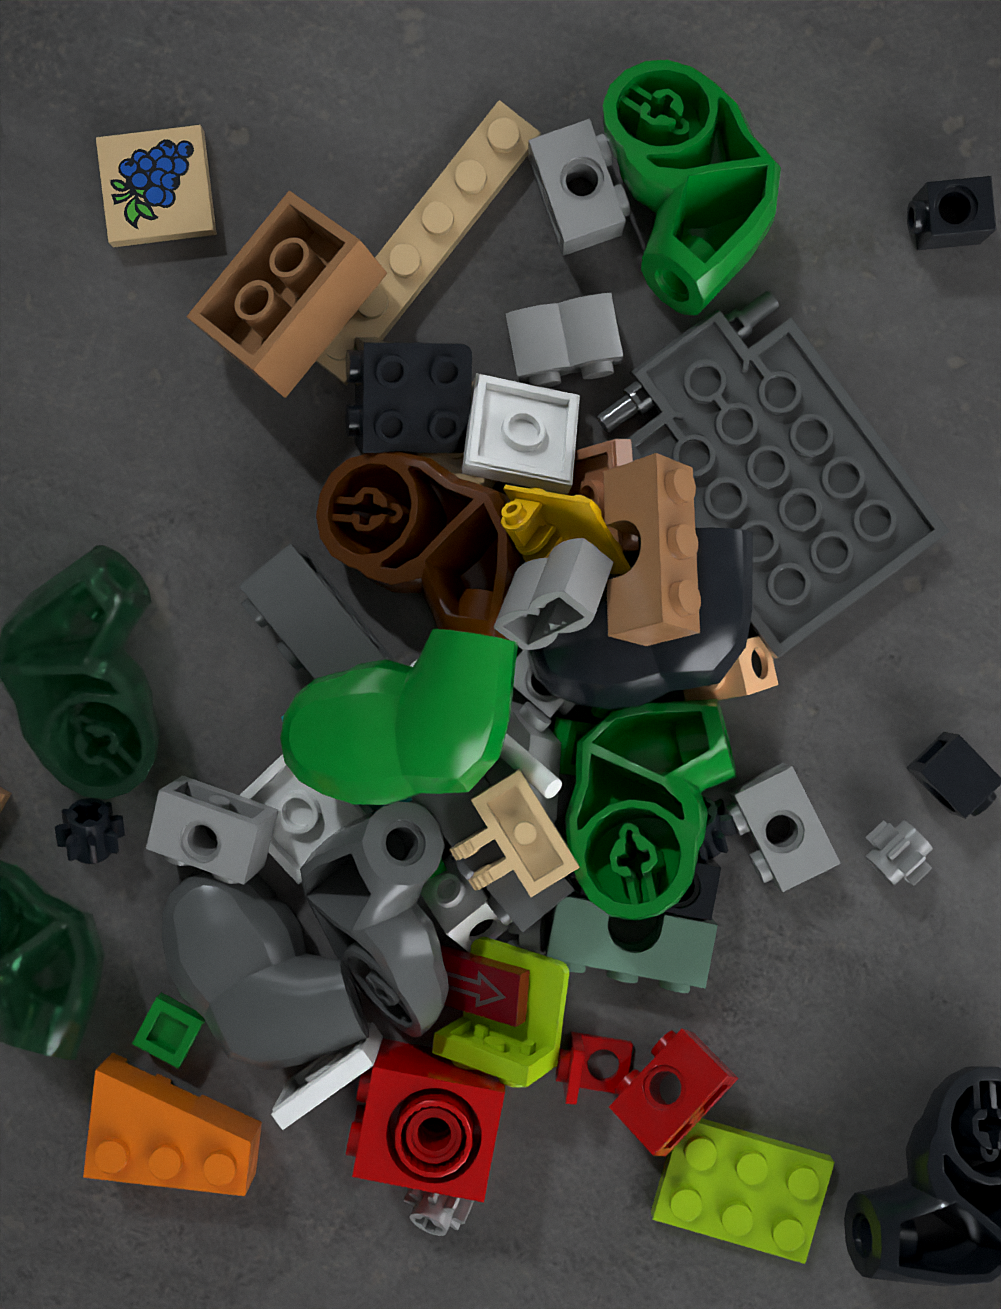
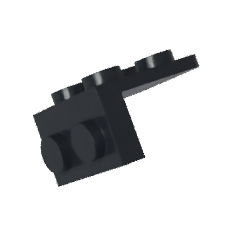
M355 337V350H347L346 353L347 382L355 383V404L346 405L345 424L347 437H354V443L362 453H463L471 409L472 351L470 347L463 343L384 342L377 337Z

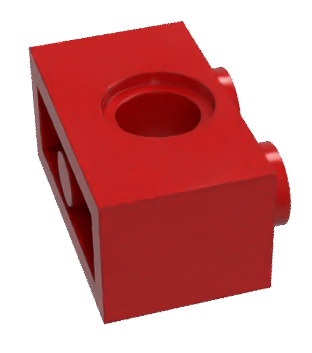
M683 1028L677 1034L673 1030L669 1031L654 1045L651 1050V1054L654 1056L653 1060L641 1072L635 1069L621 1080L615 1089L618 1097L609 1106L613 1113L653 1156H667L739 1079L694 1032ZM673 1073L681 1083V1093L675 1102L667 1104L660 1095V1084L665 1076Z

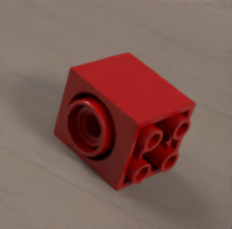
M383 1038L374 1065L360 1076L356 1101L366 1103V1106H357L346 1148V1156L356 1157L352 1177L484 1203L504 1101L505 1085L498 1080V1077L488 1073L456 1067L452 1060L432 1053L433 1048Z

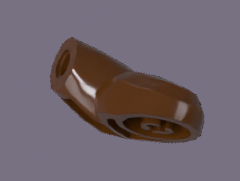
M402 452L366 453L347 459L331 472L320 492L316 513L320 539L331 556L359 571L370 582L393 593H423L438 629L469 632L509 640L494 629V624L516 570L526 562L501 524L503 517L501 514L502 508L511 502L508 496L475 482L460 479L431 458Z

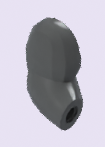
M398 801L380 807L336 831L311 853L300 868L304 895L322 927L334 954L338 959L344 961L357 987L378 1011L399 1030L412 1037H420L439 1018L449 991L448 976L434 925L417 904L423 885L439 866L444 850V842L439 823L426 808L417 803Z
M201 869L191 873L172 890L162 913V943L167 971L181 997L204 1017L214 1038L229 1060L270 1071L306 1063L369 1037V1028L363 1004L353 977L344 961L306 953L299 921L291 908L278 898L275 891L258 874H255L244 885L240 883L229 884L218 881L212 876V873Z

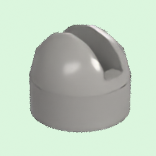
M544 916L524 932L518 928L514 921L510 924L508 932L519 934V938L509 940L508 944L541 955L545 954L546 921Z

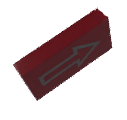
M440 945L449 983V991L444 1005L513 1027H518L526 1022L530 970Z

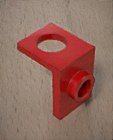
M571 1032L568 1050L559 1049L555 1081L563 1082L565 1103L577 1104L579 1088L615 1093L617 1085L629 1074L633 1050L632 1041ZM602 1049L613 1052L619 1061L615 1074L605 1079L595 1077L588 1069L590 1056Z

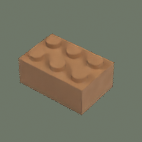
M288 191L186 317L217 345L286 398L387 275V272L360 239L300 197Z

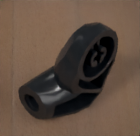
M695 528L698 538V590L701 596V606L699 609L700 633L649 646L609 637L606 583L595 617L587 627L571 633H558L556 639L548 646L527 650V657L535 678L551 695L576 705L606 710L640 707L671 691L687 690L720 683L746 648L752 615L753 532L733 528ZM609 574L608 580L623 574Z
M969 1066L948 1075L933 1090L922 1117L913 1127L906 1146L908 1177L892 1185L854 1193L848 1200L844 1217L845 1242L852 1263L862 1277L947 1287L991 1283L1001 1275V1068L996 1066Z

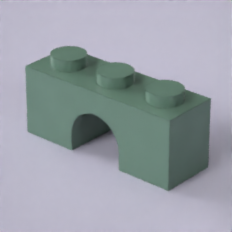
M574 890L552 908L545 947L546 956L563 961L568 966L569 972L584 973L586 966L607 970V977L621 982L637 983L638 977L641 976L659 980L658 985L661 988L674 992L689 993L691 986L706 989L718 926L713 918L712 920L663 912L657 916L655 927L646 938L637 942H624L615 938L609 932V915L592 904L586 895L582 897L579 894V890Z

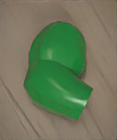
M671 60L644 61L624 70L610 84L602 107L604 133L618 163L621 178L633 198L657 214L641 263V271L647 285L663 303L683 315H698L751 259L769 232L776 214L781 167L767 149L754 137L740 106L716 82L695 68Z
M433 629L420 657L413 667L384 659L360 663L346 671L335 672L314 679L296 693L284 713L280 741L285 764L299 782L325 796L351 804L390 805L421 793L469 792L500 758L511 716L518 643L488 635Z
M718 699L646 703L640 707L612 711L577 742L576 784L565 816L567 846L579 864L580 868L576 869L574 873L589 901L611 917L636 921L659 916L677 904L692 883L698 852L705 838L708 816L701 792L737 777L729 735Z

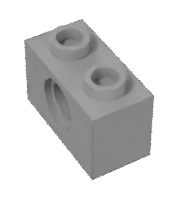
M587 119L530 139L528 143V160L562 256L622 236L626 221L625 217L630 215L628 199L621 184L613 186L607 167L613 164L611 151L605 135L602 133L596 136L591 120ZM575 178H585L593 184L595 190L587 196H577L568 189L567 184Z
M781 763L727 790L733 804L725 807L728 815L733 816L736 831L740 836L748 832L756 849L755 852L749 854V857L763 883L771 880L779 890L784 892L841 864L793 766ZM786 815L790 823L788 835L778 842L769 841L766 836L768 822L775 816Z
M182 775L161 788L158 792L146 849L164 855V859L174 865H191L212 873V876L218 881L244 885L265 867L279 809ZM205 826L214 831L217 841L210 838Z

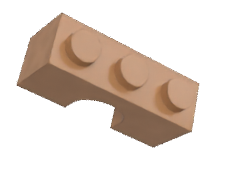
M654 453L604 471V512L606 525L641 538L640 554L631 570L622 576L607 580L608 636L649 646L700 633L699 609L701 606V596L698 590L697 575L698 538L695 530L694 497L696 485L693 479V468Z

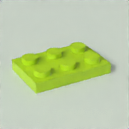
M701 1118L666 1157L651 1209L652 1219L805 1264L835 1162L830 1155Z

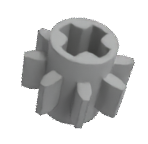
M883 820L865 837L873 845V849L865 858L893 886L902 878L915 886L933 869L925 861V856L933 850L932 846L905 820L895 828Z
M408 1188L403 1199L404 1202L414 1206L410 1214V1220L420 1229L438 1236L446 1235L449 1226L458 1230L461 1224H465L474 1203L473 1200Z

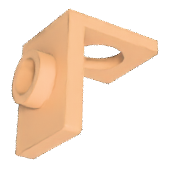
M759 636L748 638L746 648L722 681L718 684L683 690L685 701L723 700L750 695L777 686L778 680L772 654ZM753 650L757 652L761 661L762 671L760 678L756 676L752 667L751 656Z

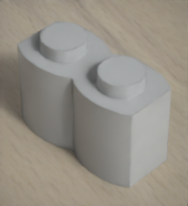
M611 293L588 295L560 303L538 305L506 313L516 374L520 383L529 382L530 385L550 388L562 383L561 376L578 372L582 373L583 379H596L613 374V366L622 363L623 352Z
M576 538L555 546L548 558L533 559L522 564L514 574L494 624V629L509 640L517 642L518 647L522 650H535L551 644L556 639L558 633H571L587 627L595 617L614 562L585 538Z

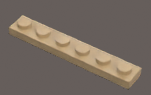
M500 100L495 104L375 258L386 270L387 275L316 360L319 365L346 386L348 385L346 378L347 350H355V337H377L381 340L385 338L528 156L529 140L540 136L541 132Z

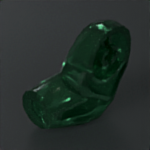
M96 545L67 568L31 592L4 620L0 633V682L13 702L22 737L39 762L62 785L84 797L110 799L127 794L147 778L158 757L160 730L153 708V693L145 671L124 650L131 631L152 603L150 591L142 576L133 565L119 552L105 545Z
M0 859V1042L47 1056L76 1060L100 989L105 957L93 914L50 894L27 870Z

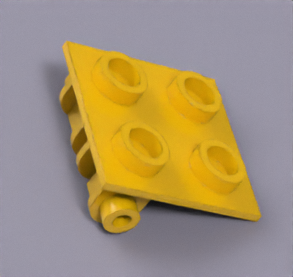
M512 485L504 486L503 490L511 502L502 508L501 514L503 517L501 524L515 543L517 550L522 554L525 562L538 558H548L552 549L564 541L585 538L614 562L610 574L624 575L631 570L629 563L623 555L621 545L614 539L601 516L600 508L592 499L582 495L569 496L547 492L536 487L529 489Z

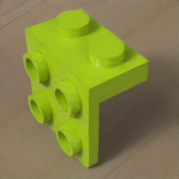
M480 937L471 944L470 953L530 970L526 1022L518 1027H513L463 1011V1017L434 1033L432 1053L452 1060V1063L458 1068L479 1070L496 1076L506 1086L526 1088L558 1064L569 968L563 961L488 937Z

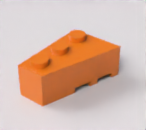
M113 1052L95 1070L83 1178L237 1196L246 1195L256 1175L261 1121L203 1094L200 1097L171 1084L172 1080L158 1073L154 1076L126 1063V1058Z

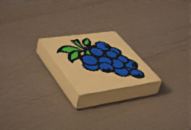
M201 125L96 137L108 243L112 247L217 235L205 133Z

